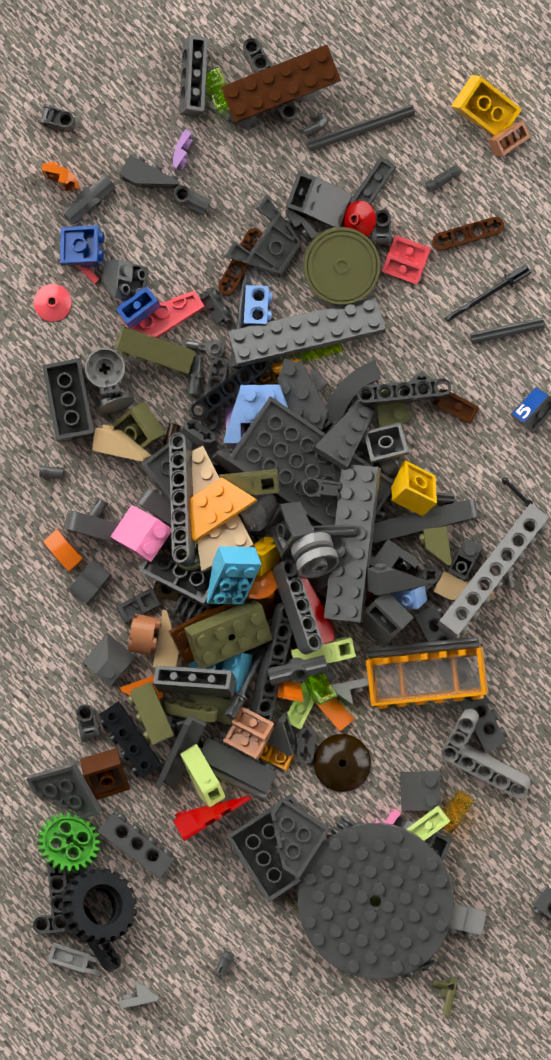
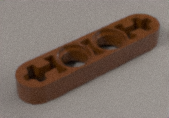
M491 217L443 231L433 237L432 245L436 250L444 251L492 237L503 231L504 222L499 217ZM493 221L496 224L500 223L501 226L498 227V230L495 231V228L488 229L489 233L486 234L485 223H487V227L492 226ZM473 227H480L483 233L480 236H474L472 233ZM456 232H462L464 239L458 242L454 239L453 235ZM447 234H450V239L453 244H449L450 241L444 242L443 246H440V244H436V242L438 241V237H441V239L444 240L448 239Z
M257 228L249 229L240 244L250 252L253 248L246 245L245 242L250 243V234L258 233L257 237H261L262 232ZM254 240L252 246H255L258 240ZM231 260L219 282L221 294L230 296L235 292L249 266L248 264ZM238 265L241 267L242 271L239 275L231 273L233 266ZM227 275H229L232 279L237 280L236 282L232 280L230 284L232 288L231 290L228 289L227 291H224V287L222 285L227 284L230 280L229 278H227Z

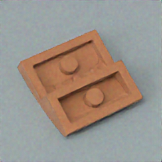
M241 707L236 719H233L231 722L233 725L223 742L258 761L270 738L275 723Z

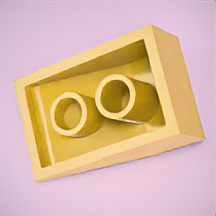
M475 75L470 76L451 105L463 117L493 136L509 128L522 110L483 77Z

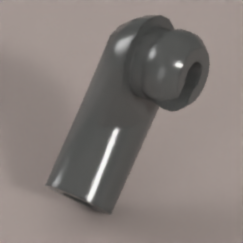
M325 113L318 114L316 116L318 122L304 128L307 137L321 131L328 124L329 120L326 118Z

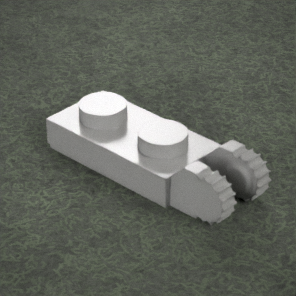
M53 942L48 962L82 973L87 972L97 976L101 974V971L98 969L87 967L89 960L100 964L96 956Z

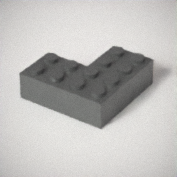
M292 793L285 797L286 800L302 810ZM276 804L226 836L268 902L301 882L300 878L282 868L271 812Z

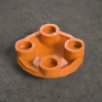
M272 569L262 576L256 575L246 597L247 599H270L275 595L277 584Z

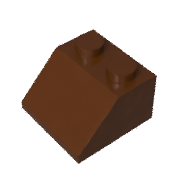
M117 748L80 759L83 776L96 800L130 790Z

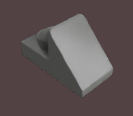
M368 678L329 686L330 690L353 705L350 689H354V692L366 690L365 686H369Z
M135 980L138 995L135 996L134 993L125 994L123 999L119 1000L120 1009L159 1001L160 997L159 994L138 980Z

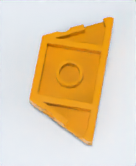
M221 477L190 498L193 541H198L256 503L257 499Z

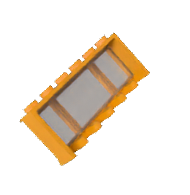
M483 647L366 660L371 706H377V709L389 708L390 704H396V707L408 706L407 703L415 702V705H424L429 700H434V703L446 702L445 699L453 698V701L465 700L464 697L472 696V699H482L484 695L489 693Z

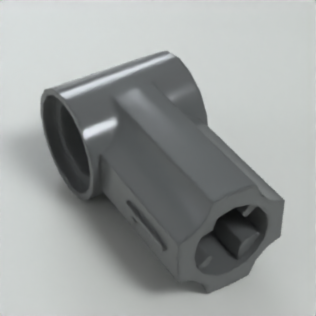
M184 185L178 186L174 190L173 199L177 205L185 206L203 216L205 215L211 200L189 190ZM179 192H185L187 194V198L181 200L177 197V194Z

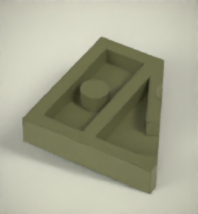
M384 390L380 393L382 398H388L391 395L389 390ZM403 402L376 405L379 428L400 422L402 425L413 418Z

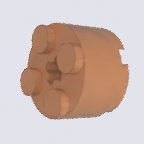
M134 614L129 636L131 641L128 644V652L150 656L151 654L155 655L157 638L155 636L159 634L161 620L157 617Z

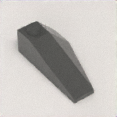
M155 555L151 562L144 560L138 570L196 604L210 609L212 604H207V596L212 568L203 573L201 568L184 570L175 563L173 558Z

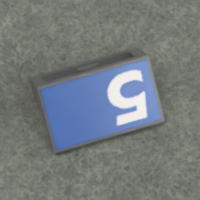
M535 387L510 415L520 421L533 434L551 415V396Z

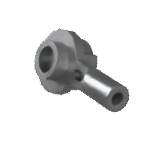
M217 339L211 340L207 344L187 340V348L206 351L207 355L211 358H219L224 353V345Z

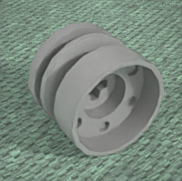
M99 348L88 356L85 362V376L93 387L99 390L104 387L105 390H108V386L115 388V385L122 381L125 373V363L117 351L110 348ZM102 365H105L106 368H110V370L107 371L106 375H104L103 372L99 371L100 369H102Z

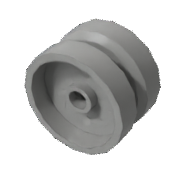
M311 533L301 537L292 544L290 548L294 561H296V567L301 577L316 578L331 572L339 564V557L336 550L333 549V541L328 533Z

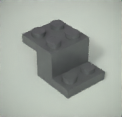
M388 539L376 557H370L369 567H375V564L382 563L392 568L396 561L400 560L399 564L409 571L410 568L414 570L420 561Z

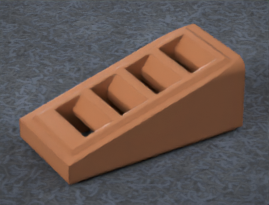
M521 120L490 138L488 143L495 156H504L531 136L524 121ZM516 129H519L522 137H519Z

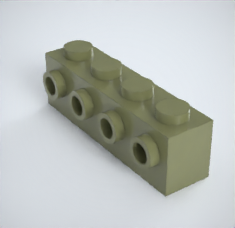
M122 325L114 348L118 350L120 355L128 357L131 354L136 356L138 361L146 363L149 360L154 362L153 365L164 369L167 366L172 368V372L180 375L183 372L189 373L196 353L190 348Z

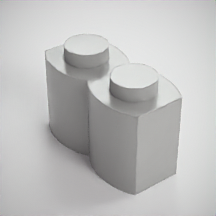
M454 904L453 918L448 932L458 933V930L465 931L467 936L477 938L478 934L482 935L486 911Z

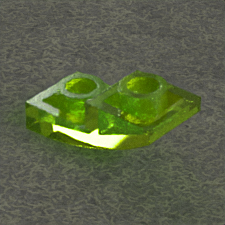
M219 66L206 71V87L217 111L228 107L221 89L222 86L226 85V81Z

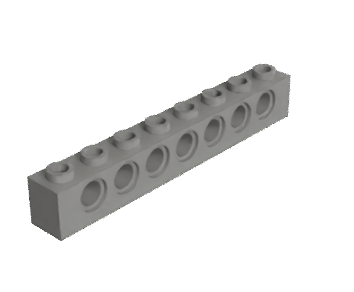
M530 503L440 619L437 626L454 639L458 635L463 636L469 628L466 624L469 620L474 622L480 614L478 611L481 605L485 607L491 600L489 594L493 590L497 592L503 583L500 580L504 575L508 577L514 570L512 567L513 563L521 561L525 555L523 550L526 546L531 548L537 540L534 536L537 532L542 533L548 525L545 522L549 517ZM524 525H530L533 531H526ZM513 539H518L521 542V546H515ZM501 554H507L510 557V561L503 560ZM491 568L497 569L498 572H499V575H498V576L492 575L491 572H490V569H491ZM479 583L486 584L488 590H481L479 588ZM467 598L475 599L476 605H470ZM456 613H462L465 616V620L457 619Z

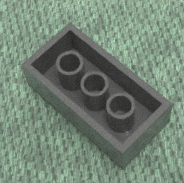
M76 358L42 365L57 442L94 436L95 428L81 359Z

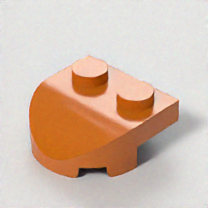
M49 161L48 164L43 163L41 171L46 179L58 181L62 190L71 191L72 188L75 191L79 190L80 185L71 171L60 167V164Z

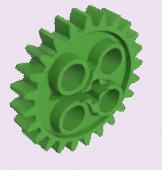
M70 812L67 813L66 817L62 813L59 814L58 818L53 815L51 821L47 819L45 825L41 826L40 830L42 832H39L37 836L40 838L37 840V845H40L38 852H44L41 859L47 858L46 865L52 863V870L60 867V873H62L63 869L67 870V874H70L71 869L78 873L79 867L84 871L86 865L91 866L92 860L96 859V854L100 850L98 848L100 841L96 840L99 837V833H94L96 827L90 828L91 821L85 823L83 818L78 819L77 813H75L74 817H71ZM61 828H66L69 832L64 833L61 831ZM82 837L86 842H80L77 838ZM56 843L60 848H53L51 844ZM68 853H74L77 857L71 858Z

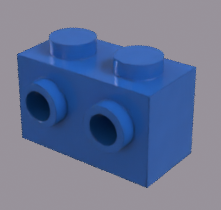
M146 286L144 289L137 291L128 301L121 303L116 310L125 324L132 329L161 306Z

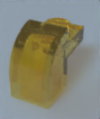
M460 790L454 793L443 810L450 822L442 828L452 834L475 800Z

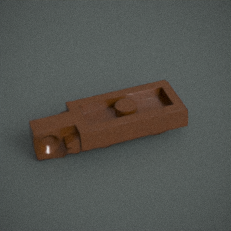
M441 388L439 392L444 393L447 391V389L444 390ZM452 392L446 398L434 399L433 402L436 407L469 425L479 409L475 404Z

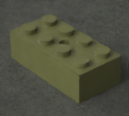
M255 599L184 628L194 660L201 669L273 640L263 607Z

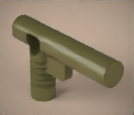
M450 976L449 982L433 980L432 986L442 988L440 995L446 997L442 1013L444 1016L450 1017L458 980L456 977ZM454 984L453 990H450L448 985Z

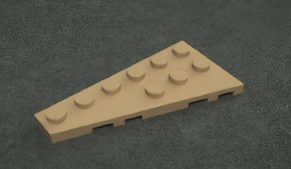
M203 446L192 451L193 496L220 479ZM238 514L197 541L201 572L203 573L212 568L213 559L219 546L254 547Z

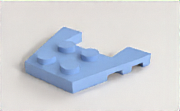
M280 385L240 386L224 443H238L242 438V423H252L269 396L288 408Z

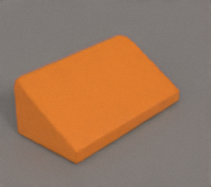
M330 690L315 702L339 731L343 730L354 720Z

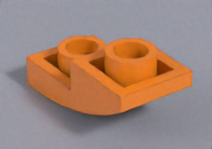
M58 529L43 541L69 572L84 560L77 549L69 543Z

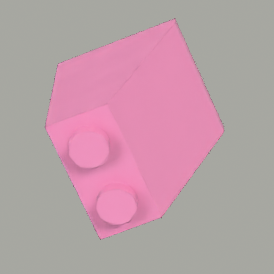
M131 505L110 537L140 558L151 562L170 535L171 528L159 519Z

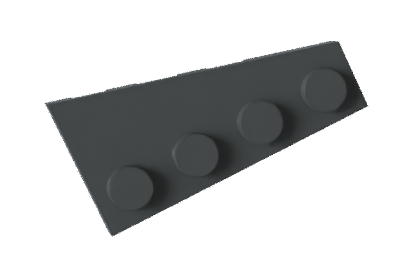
M357 402L320 440L312 451L345 470L374 411Z

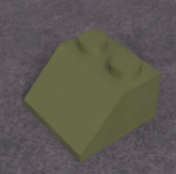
M145 402L131 408L112 424L114 429L123 431L143 449H146L166 434Z
M447 526L423 529L422 534L419 536L420 547H424V551L444 567H450L452 562Z

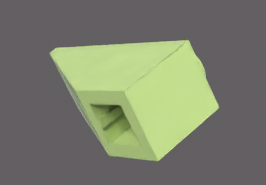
M350 637L336 638L334 641L322 644L319 650L306 655L302 654L298 648L291 650L292 659L299 657L306 660L324 655L326 663L356 657L353 640Z
M197 744L180 753L199 797L209 807L226 798L219 781Z

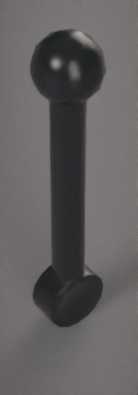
M504 477L502 479V483L505 485L507 484L525 502L526 507H528L530 503L533 505V502L531 500H527L509 482V479L507 477Z

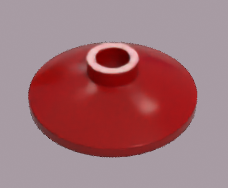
M365 201L353 202L347 207L343 218L344 227L357 230L368 237L376 225L374 208Z

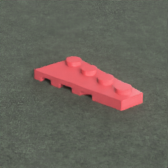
M192 291L171 298L169 301L160 302L161 307L132 329L159 338L205 309V306L196 292Z

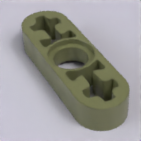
M174 698L165 700L164 711L168 714L185 718L191 715L204 722H215L217 720L218 709L215 707Z

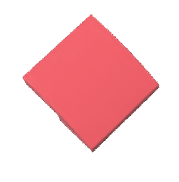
M395 235L382 272L418 284L431 247Z

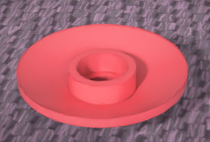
M46 285L35 295V311L46 321L56 322L62 320L71 310V296L60 285ZM50 299L56 300L54 305L49 304Z

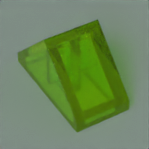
M324 673L308 676L304 681L311 700L319 705L337 697V693Z

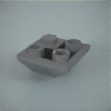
M123 260L104 261L102 280L113 298L128 301L137 291L146 287L148 267Z

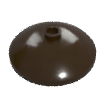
M336 734L328 737L318 746L314 755L313 766L317 778L324 786L333 791L347 792L358 788L365 782L371 769V757L365 744L358 738L348 734ZM341 759H344L346 761V765L344 767L339 766V761Z

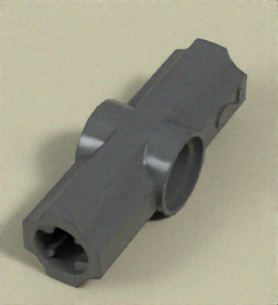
M104 175L90 188L84 189L77 196L76 200L62 213L74 225L88 212L94 211V207L97 208L116 186Z
M324 655L306 660L297 657L291 659L288 664L268 669L271 685L288 681L302 683L308 676L328 672Z

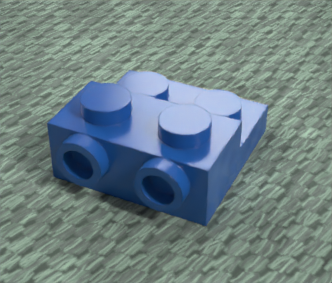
M98 225L61 227V266H100V261H104V251L101 250V243H104L105 236Z

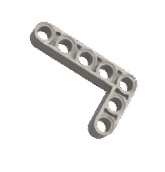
M474 709L464 710L445 742L441 752L443 759L514 798H524L531 784L529 777L467 744L476 727L479 715Z

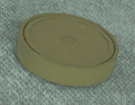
M336 227L321 232L310 242L303 258V273L310 289L323 300L333 304H350L364 298L374 288L380 273V258L372 241L363 233L351 228Z

